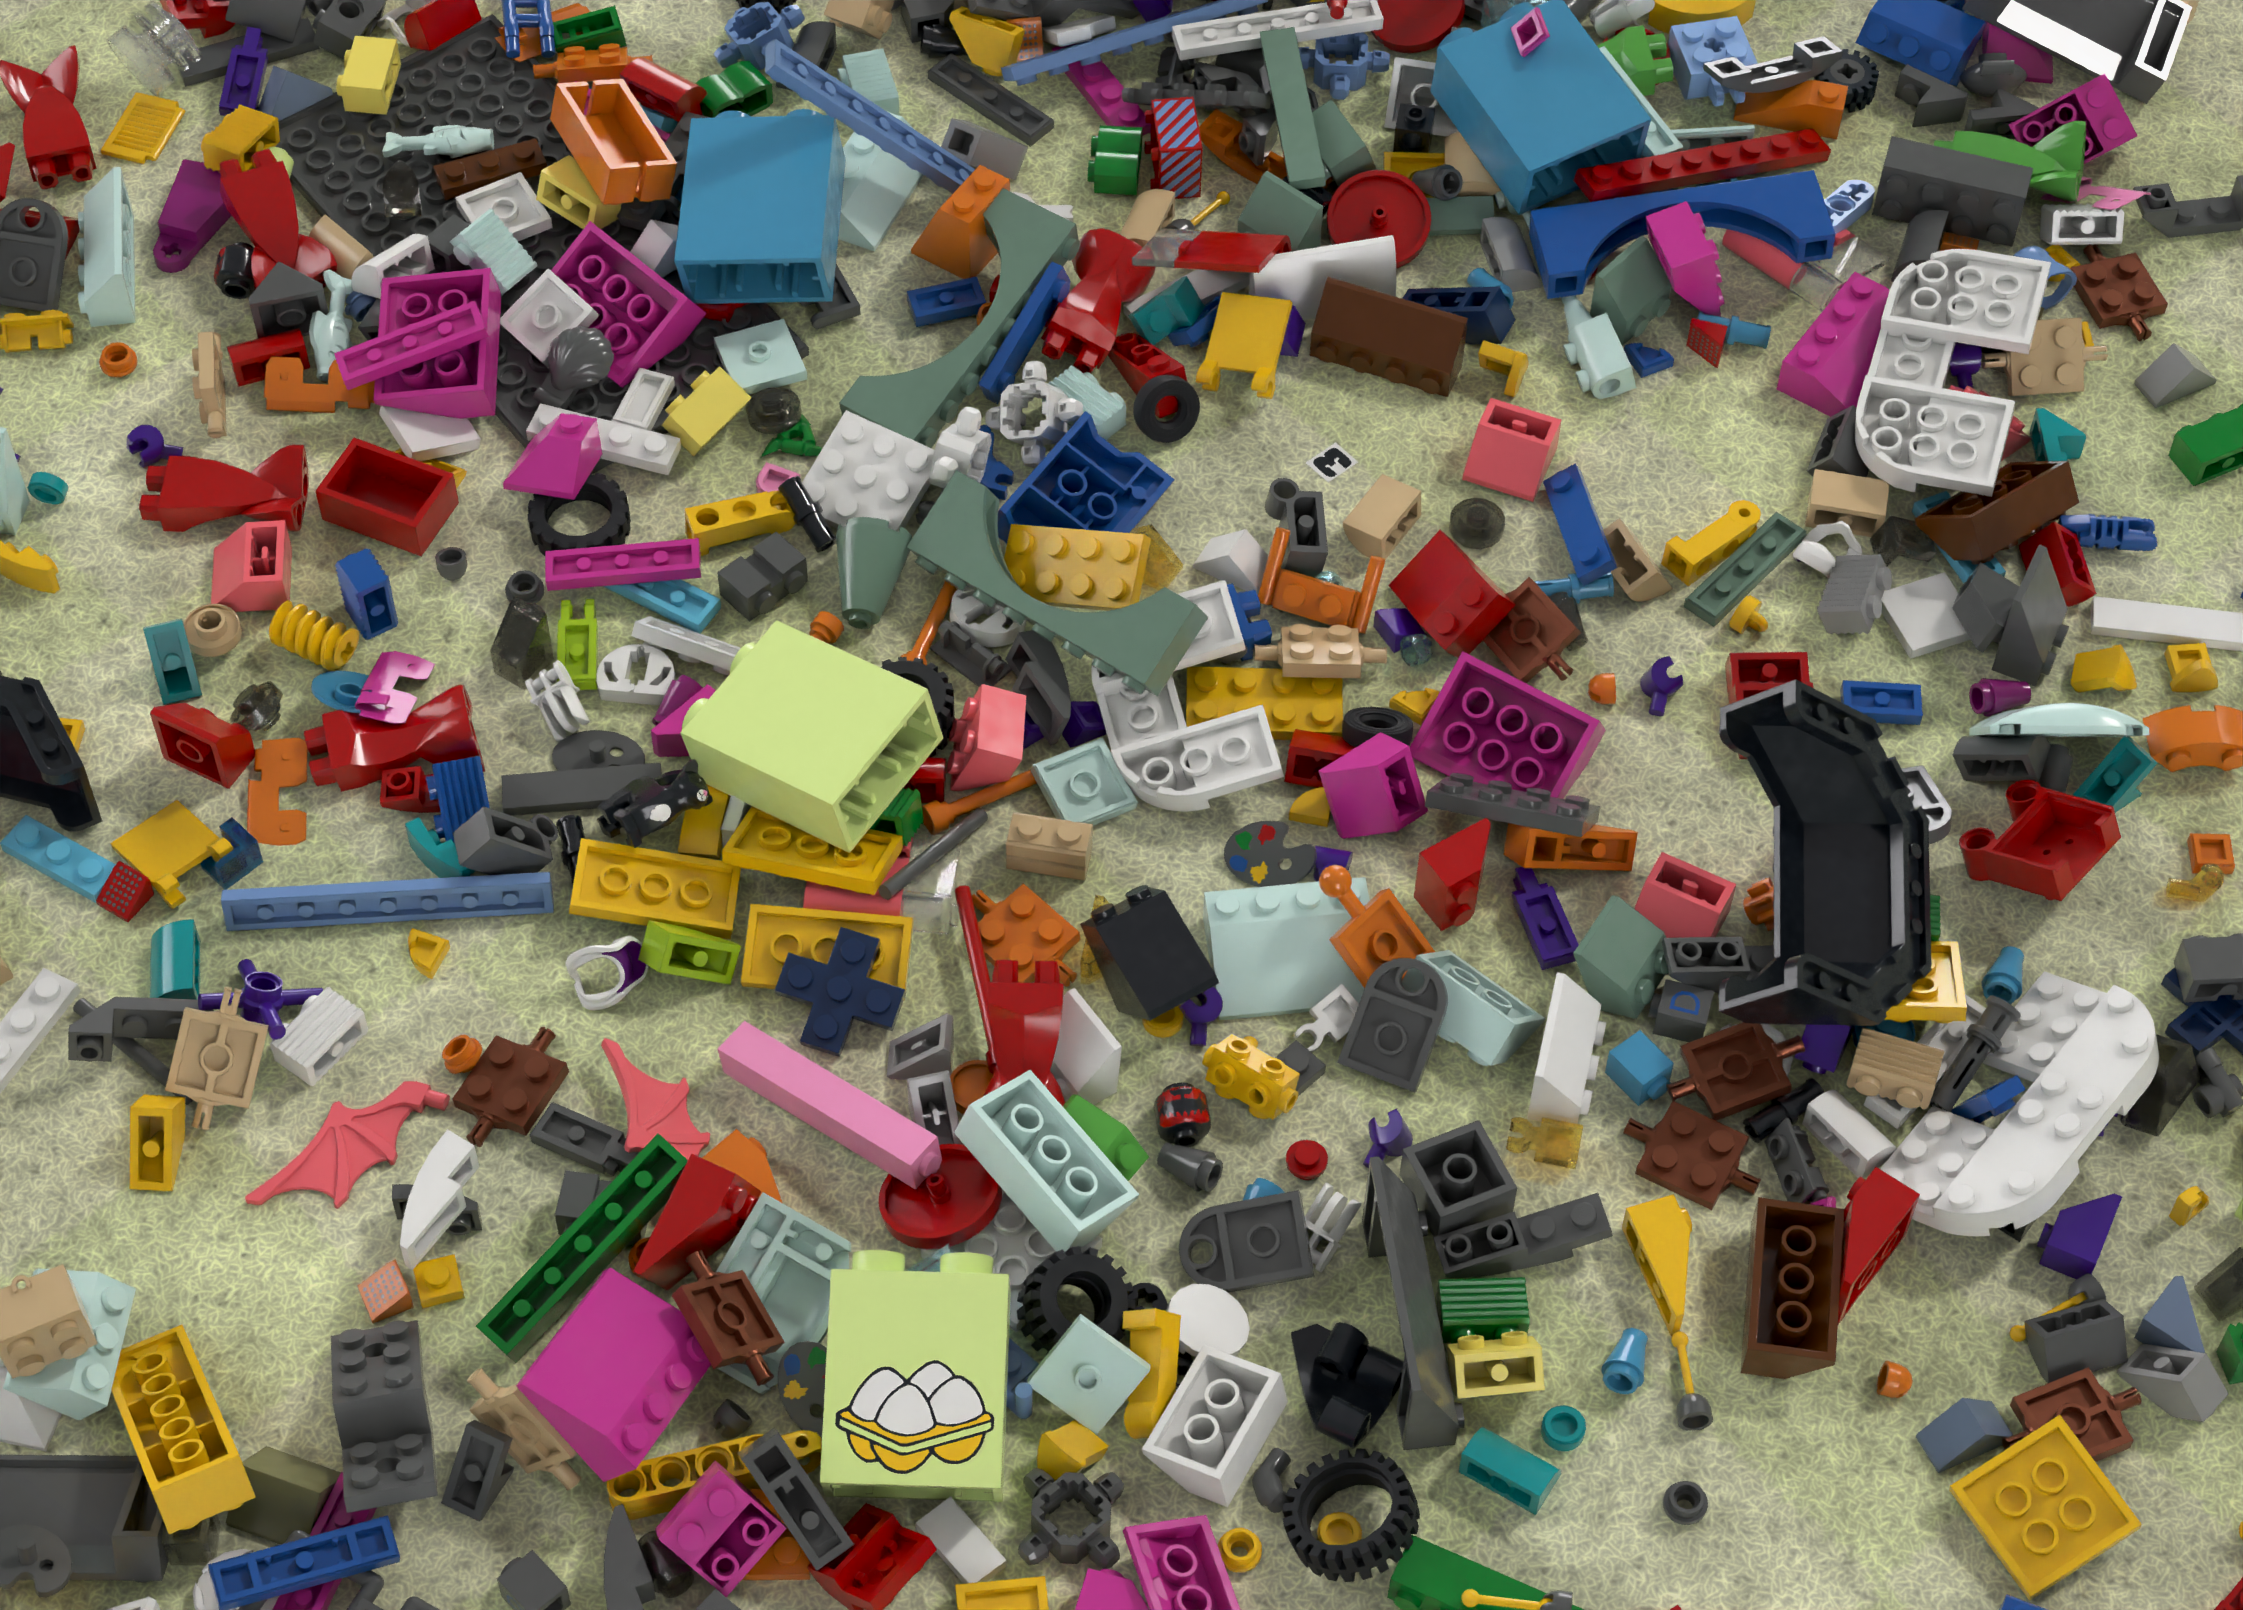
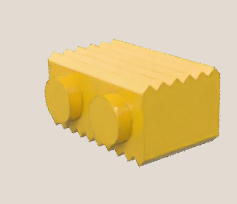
M239 104L238 109L235 108L234 112L227 114L223 118L222 123L215 127L214 131L206 133L203 137L201 150L204 157V166L207 169L211 168L213 171L217 170L219 172V164L221 162L238 159L242 172L251 170L254 167L251 161L253 154L269 147H275L280 142L278 118Z

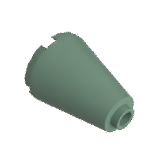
M855 517L847 519L846 526L842 527L840 523L837 528L836 541L842 616L848 621L849 625L858 629H868L871 625L879 623L910 553L907 545L911 541L912 535L901 526L899 532L888 528L889 521L884 519Z

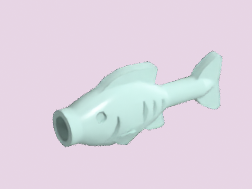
M460 125L433 127V133L425 136L402 137L396 133L387 132L386 143L382 152L385 158L396 155L401 151L424 150V155L440 154L456 158L494 150V134L492 129Z
M330 269L323 272L325 283L331 291L329 313L325 315L321 311L313 312L309 326L310 342L314 349L317 366L316 377L324 382H328L329 367L336 360L334 353L353 347L349 335L352 328V320L343 316L345 297L353 292L352 280L343 278Z

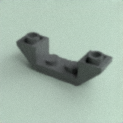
M1203 62L1195 63L1194 76L1190 81V84H1194V90H1205V84L1226 85V91H1237V85L1258 86L1259 93L1265 94L1249 74ZM1271 99L1270 109L1233 108L1243 118L1242 132L1239 134L1240 149L1256 166L1263 165L1277 141L1278 127ZM1204 107L1207 111L1215 110V109H1221V108Z
M2243 175L2236 177L2231 195L2223 197L2175 201L2168 183L2136 186L2133 188L2136 191L2151 193V195L2139 197L2136 199L2142 217L2168 238L2238 231L2243 228Z
M113 997L69 1025L68 1060L111 1062L114 1037L177 1040L185 1007L199 1010L198 1000Z

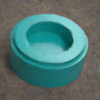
M36 472L33 473L27 489L35 499L57 505L64 502L69 487L64 480L53 474Z
M1565 1405L1555 1406L1548 1410L1543 1417L1541 1425L1543 1440L1548 1446L1558 1451H1570L1577 1448L1582 1443L1586 1431V1422L1583 1415L1575 1408Z

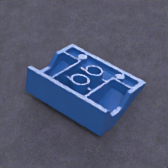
M1085 411L999 509L998 537L1007 544L1011 524L1131 533L1175 479L1140 452H1121L1098 434L1092 416Z

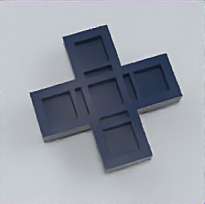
M841 927L828 964L788 952L775 988V993L812 1006L800 1039L801 1045L840 1057L854 1019L893 1031L906 991L905 989L869 978L881 944L880 939Z
M2173 968L2164 976L2161 985L2187 1006L2188 1009L2168 1024L2165 1034L2193 1058L2214 1046L2222 1038L2243 1055V999L2233 1000L2231 995H2219L2217 1001L2184 1002L2176 969Z

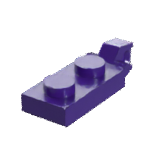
M247 27L244 44L235 45V48L231 49L219 103V113L221 116L231 114L235 108L238 109L239 104L254 110L258 109L268 63V51L262 48V30L259 28Z
M1515 868L1516 874L1515 878H1513V883L1517 891L1512 892L1513 905L1541 969L1546 970L1575 962L1573 953L1579 944L1553 886H1548L1547 883L1539 884L1532 868Z

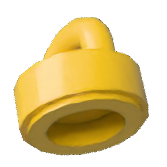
M1751 595L1746 596L1732 615L1729 627L1740 634H1743L1748 626L1758 632H1765L1768 629V622L1758 613L1762 602Z

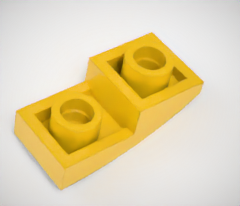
M0 540L1 575L34 590L54 594L60 590L56 574L59 572L58 568L48 555L43 554L40 556L30 546L19 552L12 543L7 542L4 544Z
M706 784L713 801L699 810H685L678 853L702 858L720 859L723 842L721 827L731 796Z

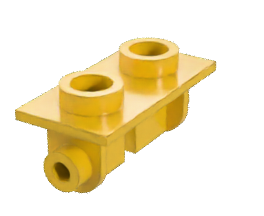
M46 310L41 312V315L26 316L22 313L5 314L3 318H0V334H2L0 335V349H4L6 353L31 351V337H38L39 350L66 348V344H73L72 330L66 328H74V323L68 313H63L59 310Z

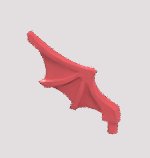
M604 1038L601 1046L620 1085L627 1111L628 1129L624 1144L625 1150L628 1153L640 1152L659 1133L687 1160L691 1153L699 1156L701 1150L708 1146L711 1134L709 1132L700 1133L691 1122L687 1111L689 1086L686 1078L683 1077L679 1084L666 1083L654 1079L637 1069L625 1057L617 1042Z
M404 1081L386 1098L363 1109L347 1108L340 1101L333 1103L323 1126L307 1147L271 1179L245 1196V1201L247 1204L262 1205L273 1196L284 1192L316 1190L333 1198L334 1207L339 1209L349 1199V1193L362 1173L383 1161H387L390 1165L395 1164L398 1157L396 1152L398 1132L412 1111L422 1113L425 1106L445 1111L449 1104L450 1096L431 1090L428 1084L417 1081Z

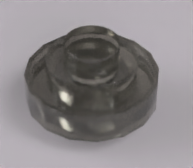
M771 387L761 390L752 396L747 403L746 413L750 426L757 432L779 434L796 426L801 419L802 409L798 395L793 391L782 387Z
M1470 498L1463 500L1455 505L1450 513L1449 531L1452 537L1465 547L1471 549L1492 547L1500 541L1504 534V513L1499 506L1487 499Z
M271 681L262 683L259 686L256 684L248 686L237 696L233 703L235 709L230 717V723H238L248 731L260 729L266 731L270 729L281 716L278 711L281 707L282 691Z

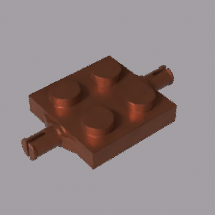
M2097 244L2087 245L2083 252L2091 263L2071 267V270L2077 277L2076 285L2073 287L2099 329L2114 325H2127L2131 327L2138 341L2148 339L2152 332L2144 320L2148 317L2165 314L2168 303L2136 253L2106 258Z
M1528 577L1515 590L1506 593L1516 605L1483 639V642L1512 674L1524 683H1528L1539 671L1548 666L1561 681H1564L1568 677L1559 669V666L1569 676L1573 673V669L1560 655L1563 649L1581 632L1541 588Z
M1739 1023L1681 1045L1680 1051L1689 1070V1077L1666 1084L1669 1096L1671 1095L1672 1101L1696 1093L1705 1102L1712 1119L1720 1120L1791 1093L1792 1084L1783 1069V1059L1800 1052H1805L1803 1041L1799 1035H1796L1793 1038L1776 1044L1765 1033L1761 1024Z
M541 1027L530 1045L518 1044L497 1035L491 1041L452 1098L456 1108L472 1114L478 1119L471 1132L466 1136L471 1144L481 1147L493 1128L510 1129L527 1136L569 1073L566 1062L544 1053L556 1037L553 1031Z
M1672 1101L1665 1116L1654 1128L1630 1118L1624 1129L1623 1134L1646 1144L1645 1152L1636 1167L1635 1174L1710 1210L1715 1206L1721 1193L1728 1189L1731 1184L1751 1193V1195H1754L1759 1187L1760 1178H1756L1738 1169L1740 1157L1748 1144L1749 1136L1675 1101Z
M702 1250L692 1253L686 1258V1262L691 1267L698 1281L681 1285L672 1294L673 1299L713 1369L734 1363L746 1364L757 1382V1386L766 1384L774 1378V1375L762 1356L776 1352L785 1343L743 1270L728 1274L715 1272L710 1267Z
M2085 1368L2014 1396L2010 1407L2021 1423L2023 1432L2003 1438V1448L2006 1450L2047 1422L2061 1415L2094 1461L2097 1462L2131 1447L2134 1439L2122 1421L2121 1411L2140 1405L2142 1402L2139 1393L2136 1394L2138 1390L2135 1387L2112 1396L2100 1386L2090 1368Z

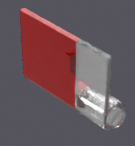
M1162 228L1132 258V265L1259 273L1275 254L1291 252V241L1288 235Z

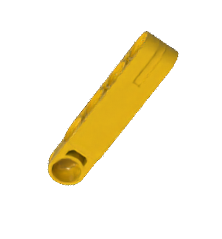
M800 1430L781 1435L797 1460L807 1456L810 1457V1462L807 1465H801L806 1474H809L821 1464L822 1438L817 1432ZM754 1434L643 1460L636 1469L607 1481L610 1507L613 1511L615 1506L623 1504L629 1520L669 1512L714 1461H717L748 1489H761L737 1453L763 1436V1434ZM672 1478L682 1480V1482L674 1487L663 1485L665 1481ZM626 1489L638 1490L631 1497L619 1496Z

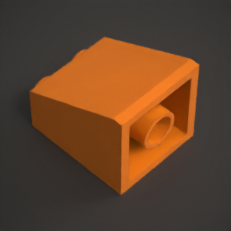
M979 165L938 209L911 248V253L962 279L976 277L998 253L987 236L983 214L1003 188L1010 191V179Z

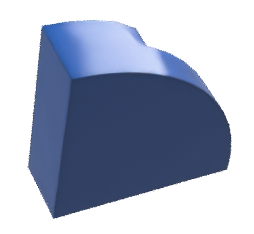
M1643 343L1624 345V351L1629 362L1641 378L1673 366V356L1662 348L1658 351L1653 348L1642 347Z

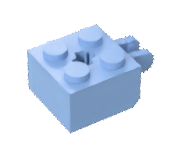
M1732 16L1671 26L1668 39L1670 58L1673 64V73L1684 100L1709 96L1713 106L1718 107L1724 105V94L1730 93L1734 103H1743L1745 92L1729 89L1721 85L1703 70L1704 63L1729 57L1737 58L1745 66L1758 63L1738 17Z

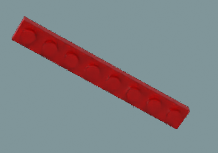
M1812 128L1577 169L1574 181L1589 201L1593 202L1828 161L1831 149Z

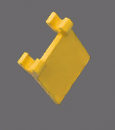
M1222 292L1206 357L1196 375V382L1202 384L1203 390L1217 392L1220 385V369L1254 373L1251 383L1252 391H1257L1256 396L1258 398H1273L1276 367L1293 304L1291 300Z
M175 800L110 843L112 848L136 871L149 878L151 885L172 909L186 901L185 896L177 889L180 884L176 878L206 858L212 856L225 873L240 865L238 859L231 854L234 850L231 843L224 837L219 838L178 800Z

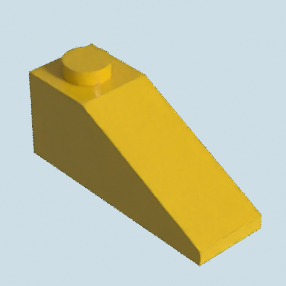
M1674 1194L1627 1207L1622 1224L1624 1235L1671 1336L1675 1332L1680 1331L1684 1316L1690 1232H1692V1222L1689 1213L1685 1208L1680 1209Z

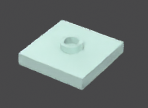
M784 319L714 337V346L725 372L749 395L807 380V370Z
M1103 737L1032 765L1031 773L1056 819L1088 823L1094 826L1137 808L1138 801L1120 774Z
M1080 1314L1031 1373L1027 1383L1036 1392L1097 1435L1149 1373L1151 1365Z

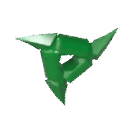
M794 407V422L780 431L776 438L773 437L761 458L778 451V449H781L783 453L793 455L818 456L823 448L816 446L811 424ZM798 436L802 439V441L791 440Z

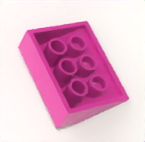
M589 221L551 270L599 314L598 318L588 328L600 330L605 338L611 342L614 360L607 376L622 388L634 379L639 368H650L681 345L707 314L591 221Z
M491 268L382 278L378 337L474 300L479 308L489 337L376 379L374 386L375 405L460 419L495 415L502 294Z
M1854 271L1782 361L1777 390L1830 417L1852 405L1857 408L1865 375H1868L1881 330V319L1890 290Z
M1462 651L1409 748L1413 759L1450 777L1451 773L1467 774L1474 777L1473 782L1488 785L1489 781H1503L1512 784L1513 790L1527 792L1528 788H1540L1550 791V797L1563 799L1589 763L1606 729L1599 720Z
M608 1268L602 1273L516 1386L603 1482H606L638 1467L711 1366V1363L679 1309L614 1269Z

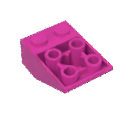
M2105 73L2008 125L2017 142L2033 147L2045 136L2066 123L2086 121L2084 164L2138 136Z
M1685 201L1645 216L1649 241L1674 291L1704 314L1721 317L1720 306L1724 305L1725 302L1718 283L1722 282L1719 268L1714 262L1719 260V254L1713 239L1706 240L1704 236L1706 229L1699 213L1693 214L1688 202Z

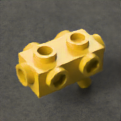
M1231 1034L1219 1044H1212L1207 1049L1202 1064L1208 1068L1205 1080L1215 1085V1092L1219 1096L1226 1099H1239L1249 1105L1248 1110L1254 1117L1260 1119L1271 1118L1273 1120L1281 1113H1288L1293 1108L1298 1099L1296 1086L1300 1076L1299 1072L1288 1067L1281 1060L1273 1058L1257 1049L1258 1041L1252 1036H1246L1242 1039Z

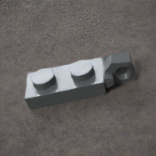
M551 1102L530 1134L532 1143L598 1172L607 1173L612 1176L617 1171L621 1173L639 1154V1152L628 1153L625 1150L626 1138L624 1132L554 1102Z

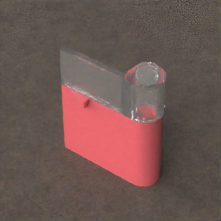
M1727 229L1722 240L1723 246L1821 312L1854 271L1866 276L1885 266L1890 259L1847 229L1835 235L1831 259L1795 263L1785 253L1771 244L1738 231Z
M914 833V837H911L908 845L903 846L901 853L882 884L943 835ZM962 841L889 900L884 899L878 890L875 895L807 881L803 908L913 917L914 932L950 934L951 926L958 927L960 918L958 904L953 902V890Z

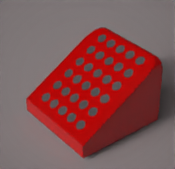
M1692 318L1686 346L1718 368L1728 326Z
M118 861L96 899V903L122 920L129 922L154 896V891L148 877Z

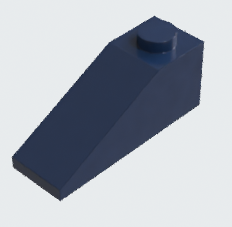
M1500 286L1408 289L1402 298L1468 318L1465 343L1470 345L1482 344L1483 340L1494 344H1501L1516 320Z

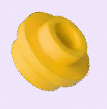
M1234 1528L1226 1532L1218 1542V1548L1225 1568L1230 1571L1239 1573L1250 1571L1261 1560L1262 1544L1259 1538L1248 1529ZM1235 1547H1243L1248 1553L1243 1557L1233 1555L1231 1551Z

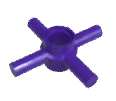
M250 959L240 961L237 966L244 981V988L241 989L242 993L238 1008H241L240 1016L247 1021L269 1025L268 1033L272 1039H281L286 1034V1029L278 1015L279 1010L283 1006L303 1005L310 996H318L323 991L322 987L282 989L283 981L279 976L270 972L257 971L253 961ZM231 992L229 1004L232 1003L234 992ZM224 993L199 994V1010L220 1009Z

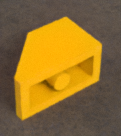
M964 6L951 12L949 20L972 64L981 66L982 71L986 74L1002 76L1001 67L1017 63L1026 29L994 17L970 13L969 8Z
M144 1094L130 1106L129 1189L173 1191L185 1139L186 1097Z

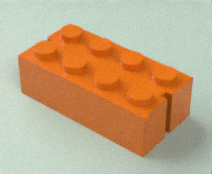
M623 79L593 81L587 115H584L589 89L587 81L556 83L550 120L602 204L618 205L634 202V197L639 199L640 202L670 199L677 162Z

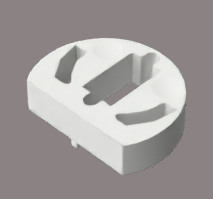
M966 586L963 591L958 589L954 593L949 615L950 623L953 621L957 622L960 625V630L971 637V643L977 642L985 647H1001L1013 643L1018 633L1024 632L1026 620H1024L1022 625H1019L1002 614L1004 610L1002 606L996 603L992 608L984 605L972 596L975 591ZM983 613L988 616L994 613L979 625L975 622L969 624ZM1005 624L1010 626L1007 630L1005 629Z
M631 644L613 650L601 661L596 673L598 693L601 700L660 705L671 681L675 680L674 667L670 658L661 650L644 644ZM640 657H645V662L648 664L644 681L638 680L637 685L635 683L632 684L629 679L632 662H638ZM606 672L613 674L614 682L609 681Z

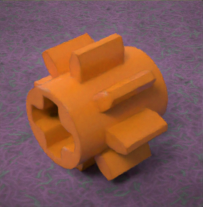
M1770 877L1752 884V887L1747 889L1750 896L1744 898L1743 905L1751 923L1756 926L1765 923L1767 930L1770 931L1774 929V886Z

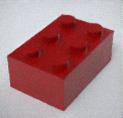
M355 437L315 490L322 520L421 557L459 504L453 473Z

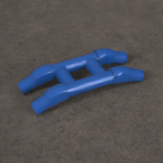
M501 0L506 56L509 58L520 56L519 28H539L541 55L544 58L554 57V25L550 0ZM516 8H537L538 14H517Z

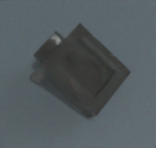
M1890 516L1870 538L1874 555L1881 554L1886 567L1897 556L1929 562L1937 554L1933 540L1917 527L1913 520Z

